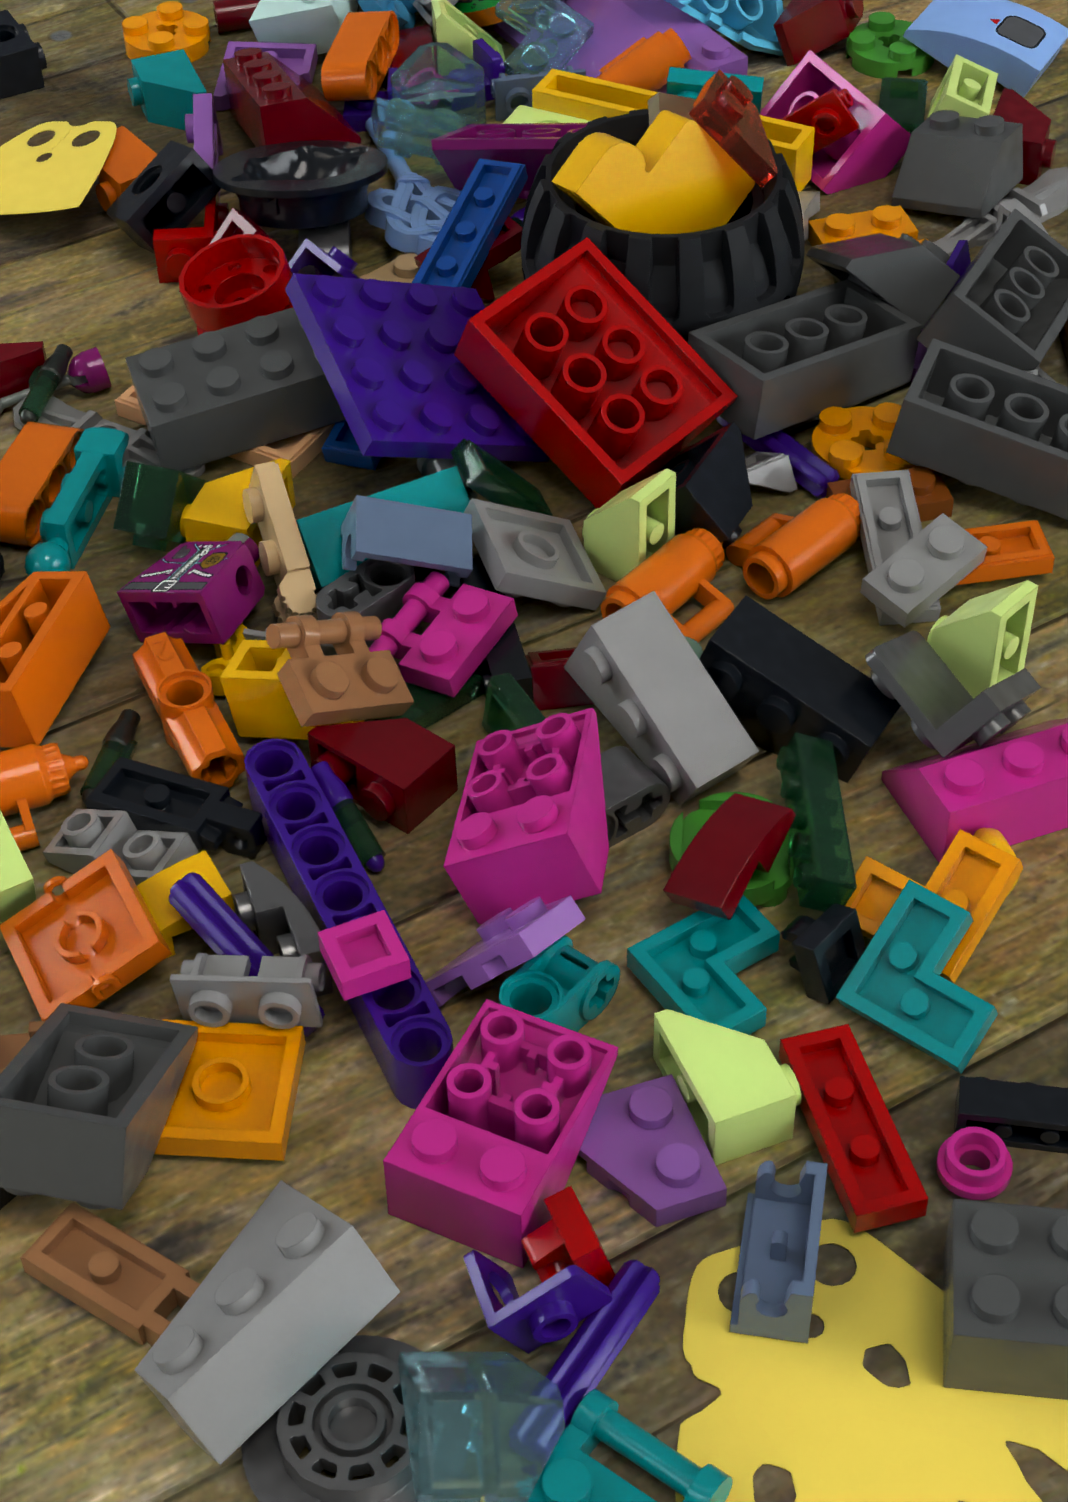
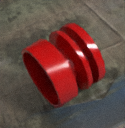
M238 234L219 239L207 245L185 263L179 276L180 293L190 317L197 325L198 335L293 307L285 291L292 277V272L284 250L275 240L259 234Z

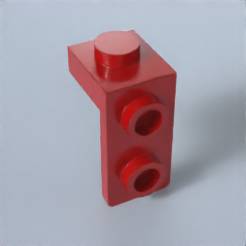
M218 193L205 206L204 227L154 229L153 246L159 283L179 282V276L185 263L200 249L209 245L229 214L228 203H219Z

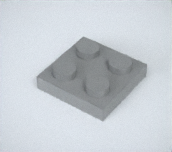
M471 498L464 513L472 514V540L496 591L515 598L525 596L550 601L560 607L575 606L597 610L607 592L570 520Z

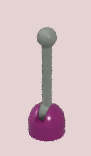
M94 347L74 356L68 366L67 374L59 385L53 386L44 382L0 398V415L4 408L18 404L30 393H48L68 385H72L84 393H96L110 388L111 382L98 349Z

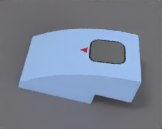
M933 0L908 27L903 37L948 68L957 54L998 73V83L1007 89H1013L1024 98L1062 49L1068 39V28L1029 7L1009 0Z

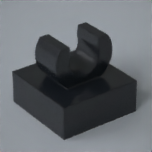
M833 903L818 919L815 920L809 916L800 915L781 932L783 939L792 942L795 954L789 959L791 967L800 972L807 997L830 1004L836 998L866 949L856 909Z

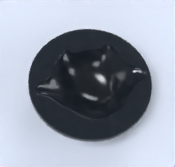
M329 140L294 141L259 146L232 154L215 165L213 177L217 186L237 195L240 212L248 215L258 226L278 229L315 228L342 223L363 214L368 208L367 188L369 184L385 175L388 170V160L386 155L380 150L363 144Z

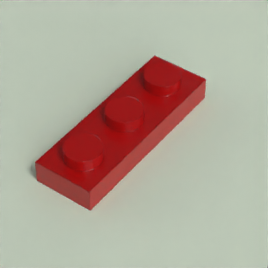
M849 1024L780 1039L779 1059L782 1064L786 1063L790 1066L797 1078L802 1098L800 1108L823 1162L828 1163V1174L853 1232L858 1233L926 1216L929 1198Z

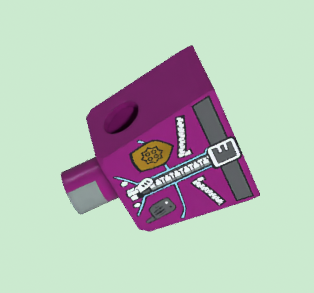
M235 533L227 541L186 542L174 548L117 591V594L139 641L144 642L146 637L166 632L170 637L182 638L184 643L224 644L264 596L265 586L255 565V562L259 559V548L249 536L243 533Z

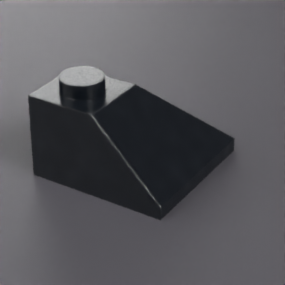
M734 422L682 450L658 471L660 472L667 468L676 472L675 536L685 534L694 528H703L711 532L722 543L723 549H725L742 533L739 524L753 504L741 430Z

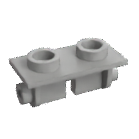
M197 953L194 960H184L182 962L180 974H171L169 979L183 1020L194 1021L203 1026L220 1027L228 1022L265 1024L276 1029H290L296 1025L303 1027H322L323 1025L315 991L322 992L324 989L326 978L324 963H313L309 955H301L300 957L262 956L258 976H249L251 968L249 956Z

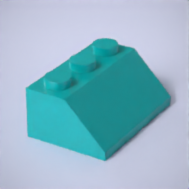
M457 466L367 496L464 513L470 502ZM353 501L296 520L310 563L311 574L316 586L315 592L320 591L350 571L343 570L341 525ZM357 561V566L363 562Z

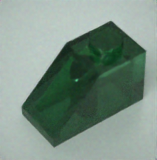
M127 461L113 529L134 534L132 545L166 552L168 541L179 544L186 543V538L182 537L180 533L181 514L184 507L189 503L192 504L203 485L209 481L178 470Z

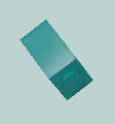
M184 49L131 59L133 78L127 79V87L132 105H140L148 122L185 130V114H193V94L207 93Z

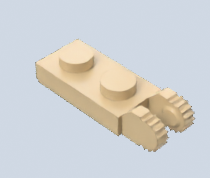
M274 461L256 464L253 468L249 488L243 489V505L249 523H258L263 540L259 542L261 566L266 576L274 575L278 588V595L272 605L275 616L278 617L277 623H285L286 619L290 616L312 615V613H315L316 586L278 463L275 464Z

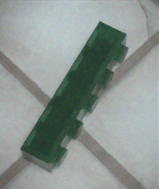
M795 732L787 747L783 746L780 749L776 762V767L780 770L782 780L780 795L784 798L785 807L793 809L796 814L789 829V855L793 857L794 864L793 885L797 887L799 906L825 912L833 903L845 906L857 885L832 741Z

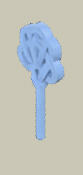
M372 116L366 121L365 128L377 149L386 155L388 168L396 182L394 190L379 188L369 192L368 208L365 211L364 217L370 225L385 230V240L392 248L404 253L419 255L432 246L462 190L439 185L432 187L427 178L412 172L382 119Z

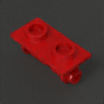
M845 88L840 91L832 89L780 119L815 127L813 154L860 127L848 110V108L854 105L851 94Z

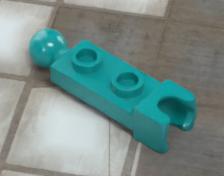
M91 427L83 431L74 447L76 464L71 473L64 475L60 492L51 508L45 509L42 514L40 536L43 542L36 544L26 554L24 568L28 576L37 571H70V569L75 568L112 497L123 498L134 478L135 467L131 465L123 467L122 465L123 455L129 443L128 433L106 427Z

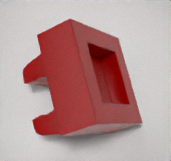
M572 1186L543 1199L552 1219L525 1236L521 1241L534 1271H537L541 1282L546 1281L570 1265H577L608 1286L616 1274Z

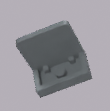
M914 630L874 647L865 655V660L872 669V680L877 688L887 697L898 701L912 719L911 727L919 740L927 747L937 750L943 758L973 740L981 747L997 734L1006 732L1031 712L1025 701L1041 688L1027 669L1024 668L985 689L973 699L925 638Z

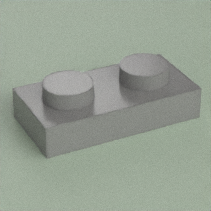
M942 513L862 579L860 593L905 628L983 563L987 546Z

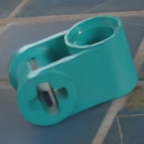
M564 935L537 956L528 960L518 971L503 982L499 991V1004L578 1032L589 1020L601 1014L611 1001L619 984L620 968L609 960L598 963L573 948V940Z

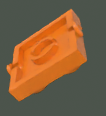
M112 849L69 878L56 876L49 879L43 886L45 893L43 896L0 924L2 935L42 1021H46L61 1003L87 1008L96 1007L172 954L124 861ZM61 885L64 892L60 895H55L52 892L53 888Z

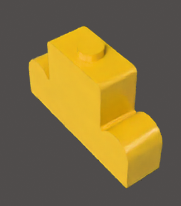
M663 110L657 115L636 146L606 133L595 132L587 135L578 143L551 182L600 224L638 233L681 234L726 225L753 189L755 178L726 151L731 144L721 133L708 125L702 128L694 120L668 110Z

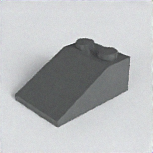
M61 1003L0 1074V1188H4L7 1192L18 1196L38 1194L76 1201L82 1207L89 1209L114 1208L122 1210L148 1172L197 1042L198 1027Z

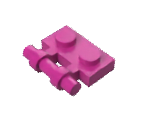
M433 571L423 583L417 582L411 586L402 598L404 606L393 619L387 618L383 620L380 638L374 640L368 649L370 652L390 650L394 658L401 659L398 665L405 682L455 697L518 617L514 598L464 583L451 599L442 597L450 587V583L443 574ZM422 621L430 623L422 635L413 633Z

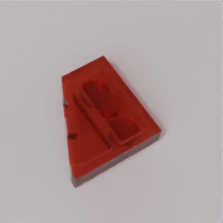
M719 69L704 84L688 114L763 188L778 173V169L757 107L751 102L753 95L739 78L733 75L728 78Z

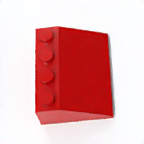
M588 237L468 319L454 353L456 358L596 509L603 506L620 491L656 474L734 403L738 397Z

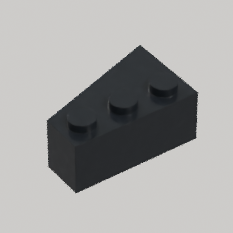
M747 595L710 638L699 659L755 746L846 783L850 781L901 707L896 699H891L884 695L871 678Z

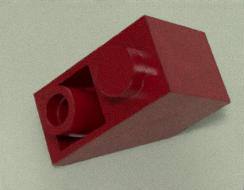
M408 718L315 726L307 733L311 768L319 762L327 761L334 774L345 783L353 795L354 803L363 807L372 818L378 821H386L406 834L414 830L458 791L455 745Z

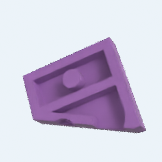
M212 93L193 94V114H185L187 143H194V150L213 169L219 162V156L223 155V141Z
M571 895L546 905L541 897L538 896L514 911L511 907L507 908L476 929L482 940L426 979L425 983L438 1007H440L466 986L473 990L503 972L534 958L586 918Z
M672 1074L602 1094L578 1154L587 1161L588 1174L607 1189L622 1193L628 1199L629 1206L655 1227L726 1206L727 1187Z

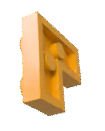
M960 829L926 886L866 856L837 904L856 909L862 934L871 940L909 880L970 912L973 922L940 974L941 977L955 983L1022 872L1023 865L1019 858Z

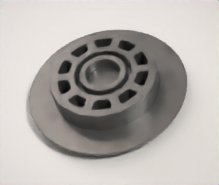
M357 1335L241 1445L242 1461L247 1480L259 1502H443L457 1481L465 1462L469 1441V1422L463 1398L456 1384L440 1364L429 1355L409 1344L391 1338ZM404 1428L409 1429L415 1436L410 1438L403 1435ZM304 1447H307L310 1453L303 1459H300V1453ZM398 1456L399 1460L389 1468L385 1466L392 1457ZM325 1469L336 1474L335 1478H329L321 1475V1471ZM365 1474H371L372 1476L364 1479L352 1480V1478L355 1476H361Z

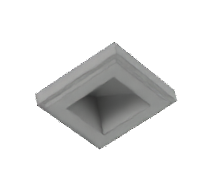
M755 452L745 457L750 486L788 493L797 490L789 455H784V453Z

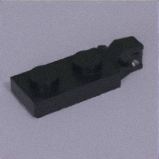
M121 756L114 762L85 799L87 809L127 811L137 830L189 833L196 848L200 850L203 848L206 851H216L221 846L228 853L255 858L267 841L262 823V813L242 808L243 803L230 797L228 787Z

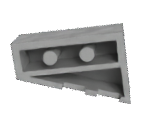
M655 591L591 625L564 666L566 671L643 763L669 787L670 795L679 806L740 771L759 752Z
M280 1180L141 1360L135 1371L182 1430L221 1465L400 1293V1290L353 1225Z

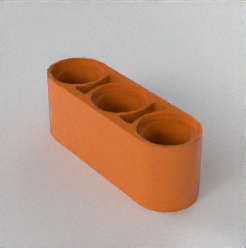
M394 11L349 12L346 15L322 64L321 85L327 101L374 100L399 46V23Z
M32 421L27 422L0 461L1 543L34 547L41 541L40 521L45 509L51 508L60 492L64 475L71 473L76 464L74 447L84 429Z

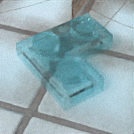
M500 0L495 5V15L526 36L504 61L505 73L508 75L525 73L534 75L539 74V72L550 71L552 68L561 70L593 34L594 23L561 0Z

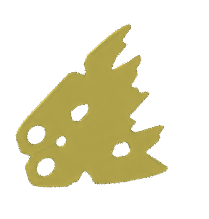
M822 1220L819 1246L825 1244L842 1246L853 1255L857 1267L851 1280L843 1285L830 1286L815 1280L811 1314L819 1316L824 1323V1330L821 1335L809 1338L808 1343L730 1332L732 1311L725 1308L720 1301L718 1289L726 1276L737 1272L741 1246L712 1254L704 1258L696 1266L688 1290L683 1332V1352L685 1359L692 1367L694 1376L703 1382L717 1387L721 1394L702 1411L692 1415L680 1424L677 1452L702 1468L707 1464H712L732 1477V1488L725 1502H755L753 1475L759 1467L767 1464L785 1469L791 1473L796 1492L794 1502H1042L1026 1482L1016 1460L1006 1446V1441L1038 1449L1068 1471V1400L943 1387L944 1291L865 1231L854 1233L850 1223L844 1220ZM891 1344L906 1362L910 1385L900 1388L889 1387L876 1379L863 1366L865 1351L868 1348ZM675 1491L676 1502H682L685 1497Z

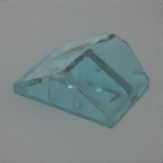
M432 42L419 46L390 76L395 137L450 132L470 124H486L483 67L450 44Z
M400 1352L398 1366L415 1502H528L540 1475L565 1429L563 1400L558 1385L508 1352Z

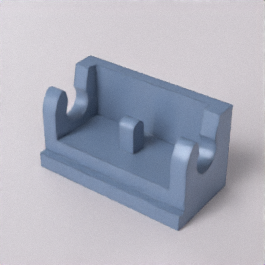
M356 495L341 525L343 570L356 571L357 561L363 562L365 558L444 570L445 577L448 579L450 586L457 588L460 586V577L468 578L473 570L472 514Z
M765 1161L759 1166L755 1194L748 1193L730 1332L808 1343L828 1163L806 1161L800 1172L799 1183L795 1185H785L775 1180L776 1168L773 1161Z

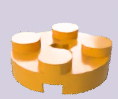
M163 2L157 6V11L140 16L127 17L122 21L126 55L130 59L184 49L192 63L205 56L209 51L208 41L211 42L208 19L198 13L183 10V6L179 2Z
M884 402L876 407L858 406L843 408L832 406L822 410L819 414V423L812 433L811 452L837 470L839 476L844 478V480L851 479L852 474L895 471L905 470L910 467H920L910 464L900 457L886 453L902 407L901 405ZM864 447L873 448V450H865Z

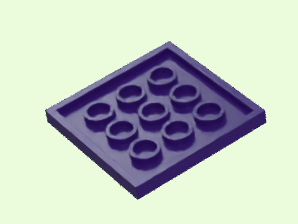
M293 273L285 291L363 456L549 461L550 458L454 355L468 319L485 308L476 289Z

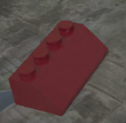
M246 48L236 51L234 53L235 58L223 60L231 113L256 147L309 140L344 141L361 144L359 134L334 106L325 99L324 95L315 86L270 53L262 52L259 48Z

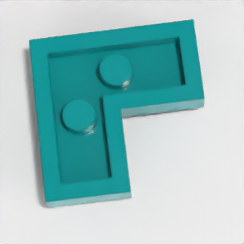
M911 880L905 885L836 996L839 1003L960 1074L964 1071L998 1015L995 1006L940 976L973 922L970 912Z
M742 895L731 920L697 911L627 948V967L665 1009L750 1035L766 1026L767 1008L735 974L779 950L780 932Z

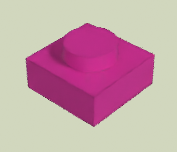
M385 910L317 932L320 952L344 1001L411 978L410 959Z

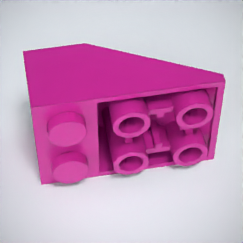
M593 707L571 714L557 713L540 723L513 731H495L484 739L478 740L475 745L443 866L478 924L485 923L507 908L511 907L514 911L538 896L541 897L546 905L570 895L573 900L601 894L609 853V840L597 714Z
M486 999L383 1160L388 1214L524 1268L529 1258L521 1241L525 1236L551 1220V1214L543 1199L565 1189L618 1056V1047Z

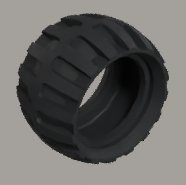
M648 109L629 111V114L611 118L604 116L587 123L586 127L577 132H568L556 142L551 154L545 155L535 175L527 198L522 228L521 259L524 280L588 237L688 343L690 331L796 296L804 265L805 240L802 209L793 176L782 153L776 154L771 141L758 131L751 132L740 126L736 120L724 116L717 118L704 115V126L708 125L714 128L730 142L731 145L726 151L755 178L753 189L729 222L716 228L681 234H648L609 227L598 223L551 181L578 143L587 135L595 132L606 133L636 146L649 128Z

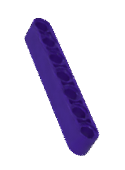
M274 738L263 740L253 745L247 751L244 758L251 807L253 811L262 813V823L265 836H267V842L292 892L308 910L320 931L385 910L410 959V979L349 999L347 1002L393 1094L401 1104L411 1109H416L454 1050L451 1030L303 753L295 743L286 739Z

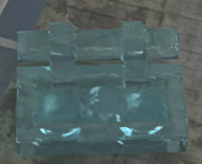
M376 97L371 112L374 137L378 138V147L394 150L395 156L410 158L414 154L435 159L437 165L441 164L432 151L431 140L467 126L465 117L459 116L452 110L437 108L435 110L414 106L411 102L401 98L386 100Z

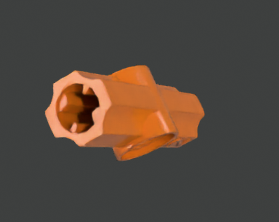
M166 632L146 637L140 649L133 653V663L162 721L167 744L177 751L190 777L228 788L232 787L235 779L245 771V757L214 699L211 679L205 673L198 670L182 638L170 637Z

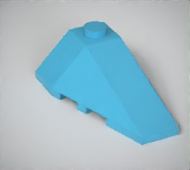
M665 0L749 50L784 56L773 26L784 11L783 0Z

